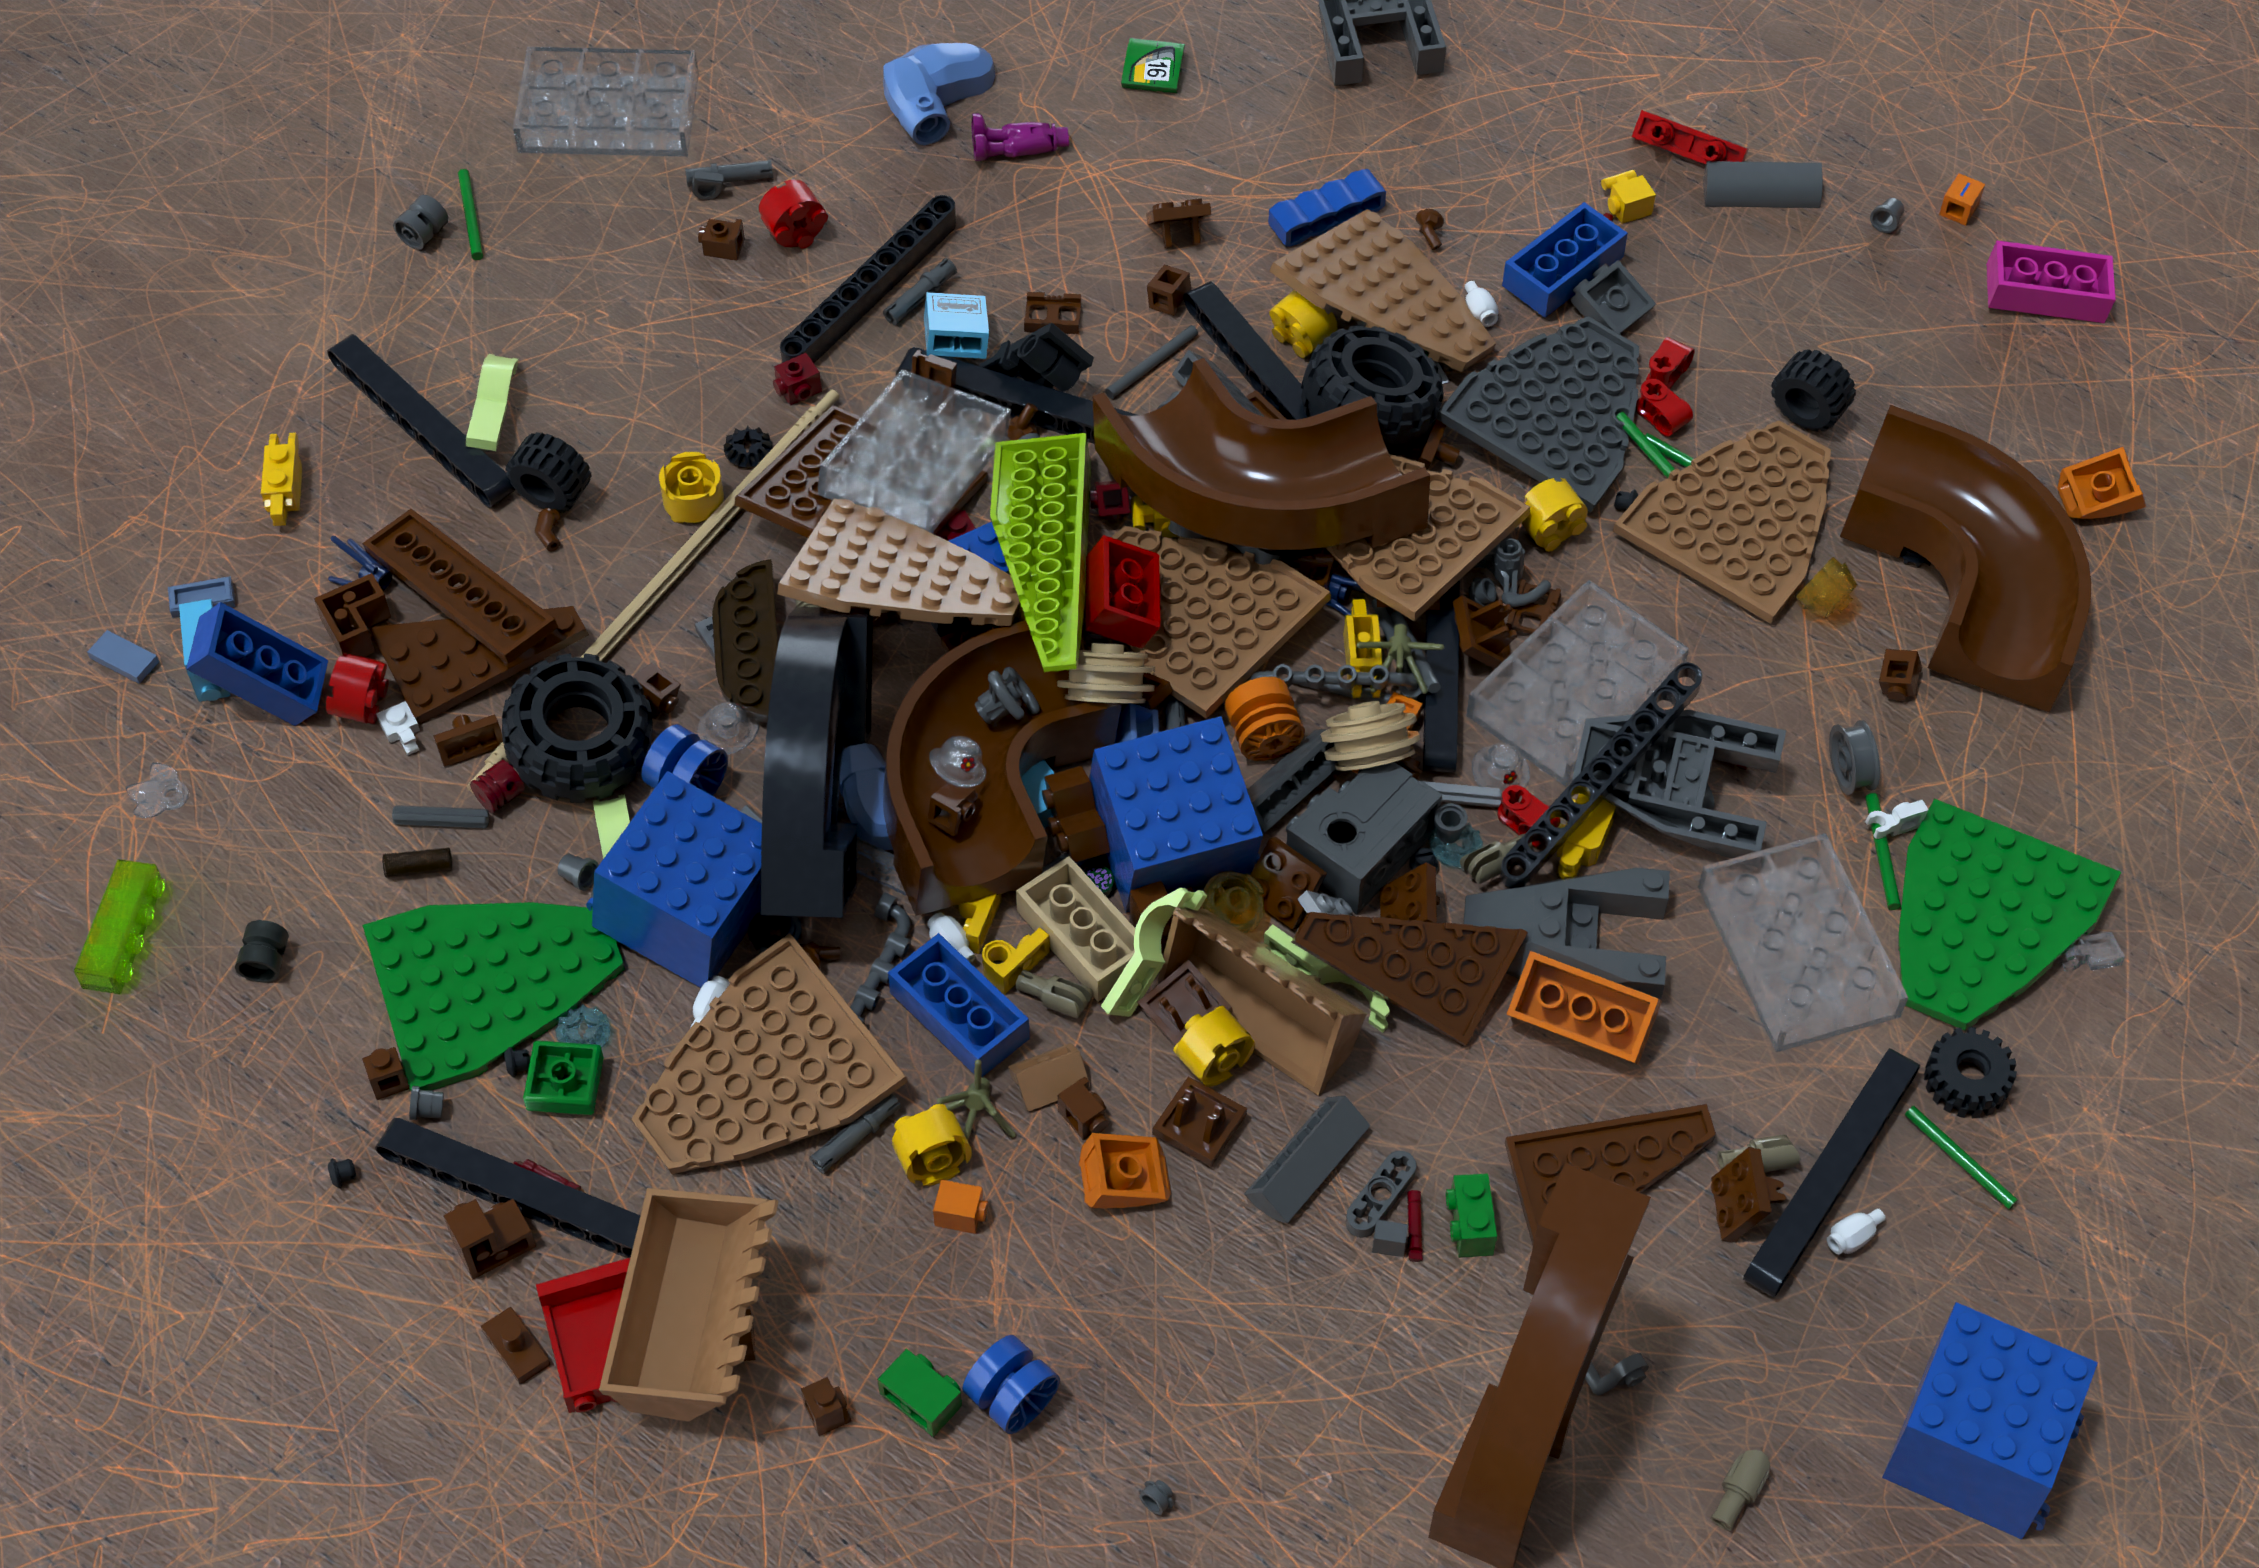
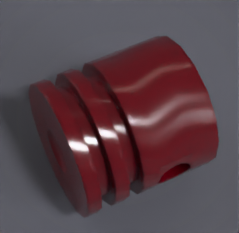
M500 760L483 772V775H479L476 780L470 782L473 794L490 813H495L504 804L509 803L525 791L524 783L518 773L505 760Z

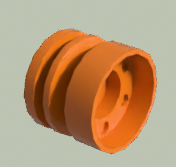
M1260 677L1249 680L1235 688L1225 700L1227 717L1235 730V738L1239 742L1240 751L1245 758L1254 761L1278 758L1293 750L1302 741L1305 728L1300 720L1298 711L1294 707V700L1284 680L1277 677Z

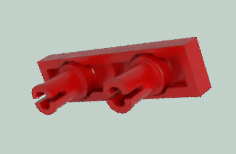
M1641 110L1631 136L1632 138L1706 164V161L1744 162L1749 150L1748 148Z

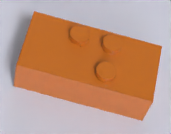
M1530 951L1507 1015L1638 1065L1662 1001L1656 997Z

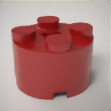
M796 179L784 181L786 185L780 188L774 186L763 196L759 204V212L764 225L778 244L784 247L799 246V248L804 249L813 243L814 237L817 236L827 222L828 214L805 182Z
M347 653L339 656L329 682V686L333 687V697L327 696V714L366 724H375L377 721L376 713L379 712V706H376L379 697L385 698L388 691L389 680L384 679L387 664Z

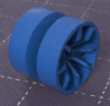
M675 724L666 728L651 745L643 763L642 779L645 784L655 789L665 773L669 771L713 796L724 779L728 766V755L725 750L707 740H701L697 734L679 724Z
M1015 1335L1005 1336L986 1350L970 1369L962 1387L963 1392L981 1409L990 1408V1418L1007 1434H1014L1031 1423L1049 1404L1060 1384V1377L1040 1359L1032 1361L1033 1352Z

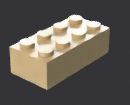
M1068 856L1016 890L1017 912L1034 931L1040 927L1049 934L1050 949L1083 986L1093 990V997L1099 1002L1109 994L1135 953V928L1071 857Z

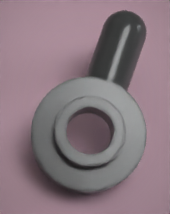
M1637 1353L1617 1363L1609 1374L1601 1378L1591 1362L1585 1380L1594 1394L1603 1395L1617 1385L1626 1384L1630 1388L1639 1384L1646 1378L1645 1372L1649 1366L1642 1354Z

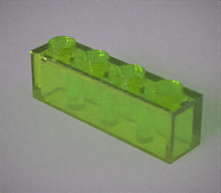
M117 860L74 969L82 989L121 994L125 982L128 983L130 981L134 958L142 950L144 932L146 927L152 924L154 906L157 898L162 897L165 889V881L155 864Z

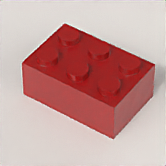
M1103 535L1086 556V630L1142 649L1160 629L1159 554Z

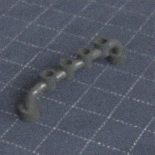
M1280 664L1275 667L1274 671L1255 672L1245 681L1260 677L1278 678L1281 674H1287L1288 677L1282 680L1285 681L1288 687L1292 684H1307L1312 689H1319L1324 684L1340 685L1343 689H1352L1355 685H1371L1373 688L1381 690L1388 685H1399L1400 694L1417 701L1424 695L1413 673L1388 672L1387 668L1382 665L1372 667L1370 672H1356L1355 668L1351 665L1341 666L1338 672H1324L1323 668L1319 665H1310L1306 671H1292L1288 665ZM1313 674L1320 675V677L1315 680L1310 678ZM1346 674L1352 676L1349 680H1345L1342 677ZM1376 675L1384 676L1382 680H1376L1374 677Z
M886 892L881 896L874 916L886 922L893 917L897 921V927L889 935L880 957L874 961L869 976L857 990L854 1001L850 1006L864 1025L865 1019L860 1016L865 1008L873 1011L877 1006L881 992L876 991V988L880 982L889 984L888 972L895 967L891 964L894 957L897 955L904 958L911 945V940L906 938L911 926L910 918L906 911L897 905L898 898Z

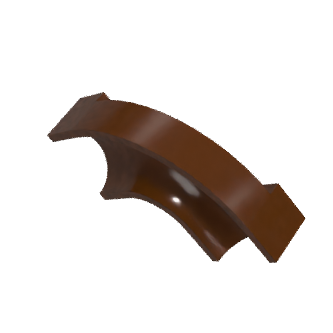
M1205 358L1193 361L1191 375L1179 394L1166 405L1150 413L1136 416L1122 415L1117 413L1104 392L1093 396L1095 450L1116 482L1119 483L1120 488L1129 486L1147 505L1162 516L1203 536L1236 545L1275 550L1322 548L1365 538L1370 547L1374 548L1427 528L1430 474L1425 467L1403 475L1398 471L1384 444L1378 422L1377 403L1372 396L1308 418L1296 420L1267 418L1252 413L1237 403Z
M1890 405L1840 537L1899 558L1904 546L1925 557L1943 576L1949 590L1950 604L1927 668L2050 712L2073 667L2091 604L2092 583L2089 562L2084 545L2073 522L2053 494L2030 471L1995 446L1947 424Z
M1026 620L980 634L947 652L917 679L904 697L895 715L886 753L883 812L887 833L894 850L893 865L915 916L975 901L996 893L998 895L1017 890L1042 874L1048 836L1021 778L1031 767L1047 758L1050 759L1054 768L1093 758L1094 749L1115 744L1121 703L1065 699V695L1068 694V688L1058 687L1057 681L1069 680V670L1044 672ZM1006 667H1012L1030 688L1040 706V711L1036 715L1030 714L1021 698V708L1024 711L1022 719L1016 720L1009 714L996 723L988 724L978 713L975 702L978 701L980 695L989 689L988 674L991 671H998L1002 676L1003 670ZM972 756L975 759V767L966 773L960 768V764L963 763L962 759L964 757L969 759ZM953 777L975 788L978 795L977 800L973 803L975 804L973 815L968 821H962L959 824L958 833L955 836L927 821L931 796Z
M1568 1163L1564 1164L1536 1230L1523 1291L1533 1295L1498 1387L1489 1383L1434 1508L1428 1538L1497 1568L1514 1567L1529 1512L1548 1456L1559 1459L1584 1380L1633 1263L1634 1257L1628 1255L1648 1208L1650 1196Z

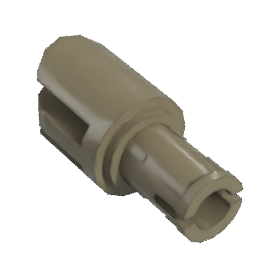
M1524 834L1503 844L1498 841L1491 842L1463 856L1460 859V865L1468 871V874L1473 879H1476L1478 884L1501 874L1502 860ZM1532 842L1529 844L1531 850H1533Z
M1023 970L1021 975L1019 974L1016 982V989L1018 991L1041 998L1044 1007L1076 1019L1079 1018L1080 1013L1085 1009L1094 994L1092 989L1055 975L1046 979L1026 970Z
M1786 1134L1752 1139L1747 1144V1147L1722 1150L1717 1153L1720 1170L1748 1147L1761 1149L1764 1172L1792 1168L1799 1164L1800 1160L1797 1149Z
M1748 1450L1739 1455L1733 1462L1722 1482L1725 1494L1715 1513L1710 1518L1717 1526L1731 1531L1743 1506L1755 1502L1768 1478L1770 1468L1769 1459L1762 1451Z

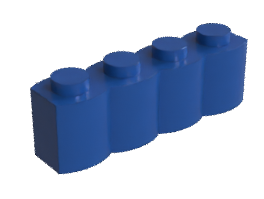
M1369 169L1354 171L1345 179L1329 181L1320 189L1304 191L1294 200L1277 202L1269 209L1268 224L1285 247L1294 246L1307 240L1310 236H1319L1366 209L1372 212L1379 211L1385 206L1386 191Z

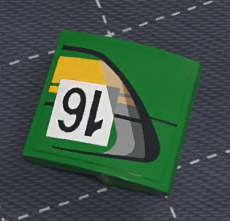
M1130 38L1122 74V88L1177 93L1185 44Z

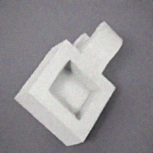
M406 701L376 713L377 719L390 743L400 740L407 755L419 751L413 733L420 731Z
M1923 800L1913 803L1903 802L1892 810V814H1886L1882 811L1871 812L1865 823L1867 825L1872 823L1881 825V827L1876 828L1873 835L1876 839L1883 838L1889 833L1893 837L1917 829L1929 809Z

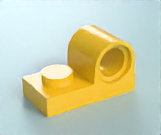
M996 893L982 899L958 905L960 914L966 918L963 929L966 931L969 948L974 953L979 954L1001 903V894L997 895Z
M1039 927L1032 935L1024 936L1019 942L1017 949L1003 940H994L987 943L982 951L984 976L1005 995L1016 984L1017 978L1023 970L1030 971L1050 952L1049 934ZM997 960L1004 961L1003 963H1000V964H995V963H993L994 961H997Z

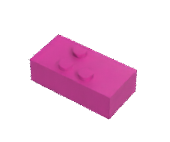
M1996 240L1986 264L1988 308L2105 323L2116 300L2113 256Z

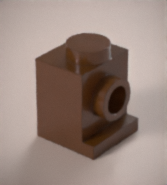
M709 219L707 226H700L698 242L702 243L704 256L738 260L745 241L741 219H736V222Z
M1164 264L1147 285L1149 308L1175 316L1177 307L1184 300L1183 295L1191 290L1190 273Z
M1885 650L1879 684L1882 693L1886 694L1889 699L1903 701L1906 699V696L1915 697L1919 673L1922 671L1918 651Z
M652 662L633 676L643 687L644 695L650 702L653 715L657 716L662 711L669 714L674 710L679 701L677 695L681 684Z
M953 777L931 796L927 821L955 836L958 833L959 824L962 821H968L974 813L975 804L973 803L978 798L976 789Z
M395 1047L376 1049L370 1056L362 1058L377 1100L410 1089ZM398 1075L399 1079L379 1086L378 1081Z
M1083 1077L1057 1095L1058 1112L1082 1140L1092 1133H1101L1107 1127L1109 1121L1105 1117V1104L1098 1094H1091L1089 1092V1080L1086 1077Z
M828 1377L801 1388L804 1407L818 1436L852 1422L840 1387L833 1388Z

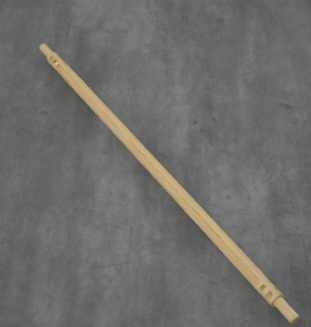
M831 389L815 407L811 406L587 649L586 654L597 655L600 661H603L742 509L735 506V496L840 398L835 390ZM503 742L485 760L486 765L472 780H476L479 775H483V772L500 760H505L509 763ZM469 782L467 788L470 792H472Z

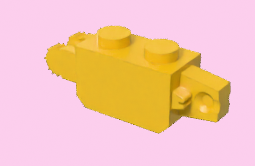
M289 433L288 444H280L278 435L270 434L269 445L264 446L261 496L265 510L270 512L273 526H285L288 511L300 510L302 464L298 454L299 440L296 433Z
M1353 599L1352 615H1345L1343 631L1346 665L1353 666L1356 672H1370L1372 667L1382 665L1381 648L1360 649L1357 648V643L1381 642L1378 615L1367 614L1365 599ZM1347 674V680L1351 679L1352 676ZM1355 685L1352 688V697L1360 698L1362 685ZM1377 689L1375 693L1371 692L1372 698H1380L1381 690Z
M1579 794L1576 800L1572 798L1577 804H1585L1589 801L1587 796ZM1603 799L1558 849L1557 856L1560 857L1558 876L1562 879L1575 877L1581 865L1589 867L1597 863L1613 824L1612 817L1616 806ZM1560 823L1558 828H1563L1566 825Z

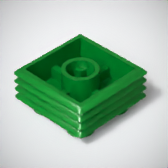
M535 1041L533 1043L523 1095L526 1110L592 1115L595 1110L604 1059L601 1046L596 1044ZM564 1075H568V1076H569V1077L566 1078L565 1080H562L563 1077H564Z

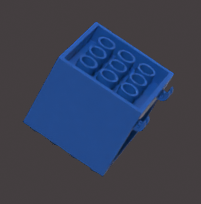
M1221 716L1094 749L1089 779L1091 781L1096 810L1106 827L1110 852L1106 853L1125 913L1130 912L1131 890L1158 881H1162L1169 894L1180 887H1192L1194 892L1198 890L1204 892L1249 879L1254 865L1260 858L1258 851L1263 834Z
M667 771L594 871L593 898H590L586 903L589 911L593 908L592 927L701 988L705 982L711 981L713 976L719 974L748 932L750 922L761 911L762 823Z
M1955 1302L1928 1360L1882 1478L2021 1540L2032 1522L2037 1524V1531L2043 1530L2046 1523L2045 1518L2048 1517L2050 1512V1506L2044 1501L2053 1487L2069 1440L2075 1439L2078 1436V1426H2081L2084 1420V1416L2080 1411L2098 1362Z

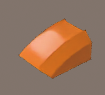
M2124 447L2061 470L2057 489L2069 517L2080 519L2104 518L2146 507L2143 493L2135 481Z
M1092 1133L1082 1145L1079 1166L1081 1167L1085 1194L1084 1202L1090 1208H1127L1168 1201L1171 1190L1166 1159L1156 1137Z

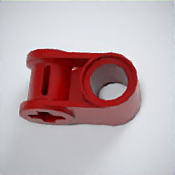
M1666 337L1659 349L1649 360L1651 371L1646 380H1660L1671 389L1682 373H1685L1694 358L1695 349L1670 337Z
M1648 379L1642 383L1640 389L1641 397L1637 400L1636 412L1651 423L1659 433L1667 437L1671 436L1692 421L1693 411L1690 405L1679 398L1663 382L1656 379Z
M1511 785L1502 792V803L1498 807L1497 816L1504 825L1508 826L1518 835L1525 834L1550 806L1544 804L1526 788L1520 785ZM1560 817L1553 818L1550 821L1556 828L1561 823ZM1533 841V842H1532V845L1535 846V847H1537V846H1539L1542 842H1540V841Z

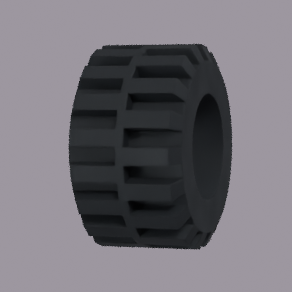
M1809 349L1797 352L1777 374L1771 384L1773 388L1771 394L1775 398L1776 406L1781 409L1780 412L1787 416L1792 423H1797L1803 429L1809 428L1811 431L1816 432L1819 429L1826 431L1834 426L1853 403L1856 390L1853 388L1855 386L1853 379L1849 377L1850 373L1842 367L1838 360L1835 361L1832 359V356L1824 355L1821 351L1814 350L1812 352Z
M539 432L529 434L506 465L507 478L521 496L539 508L556 509L559 513H565V511H569L573 507L592 477L588 463L584 461L582 455L571 445L553 435H545Z

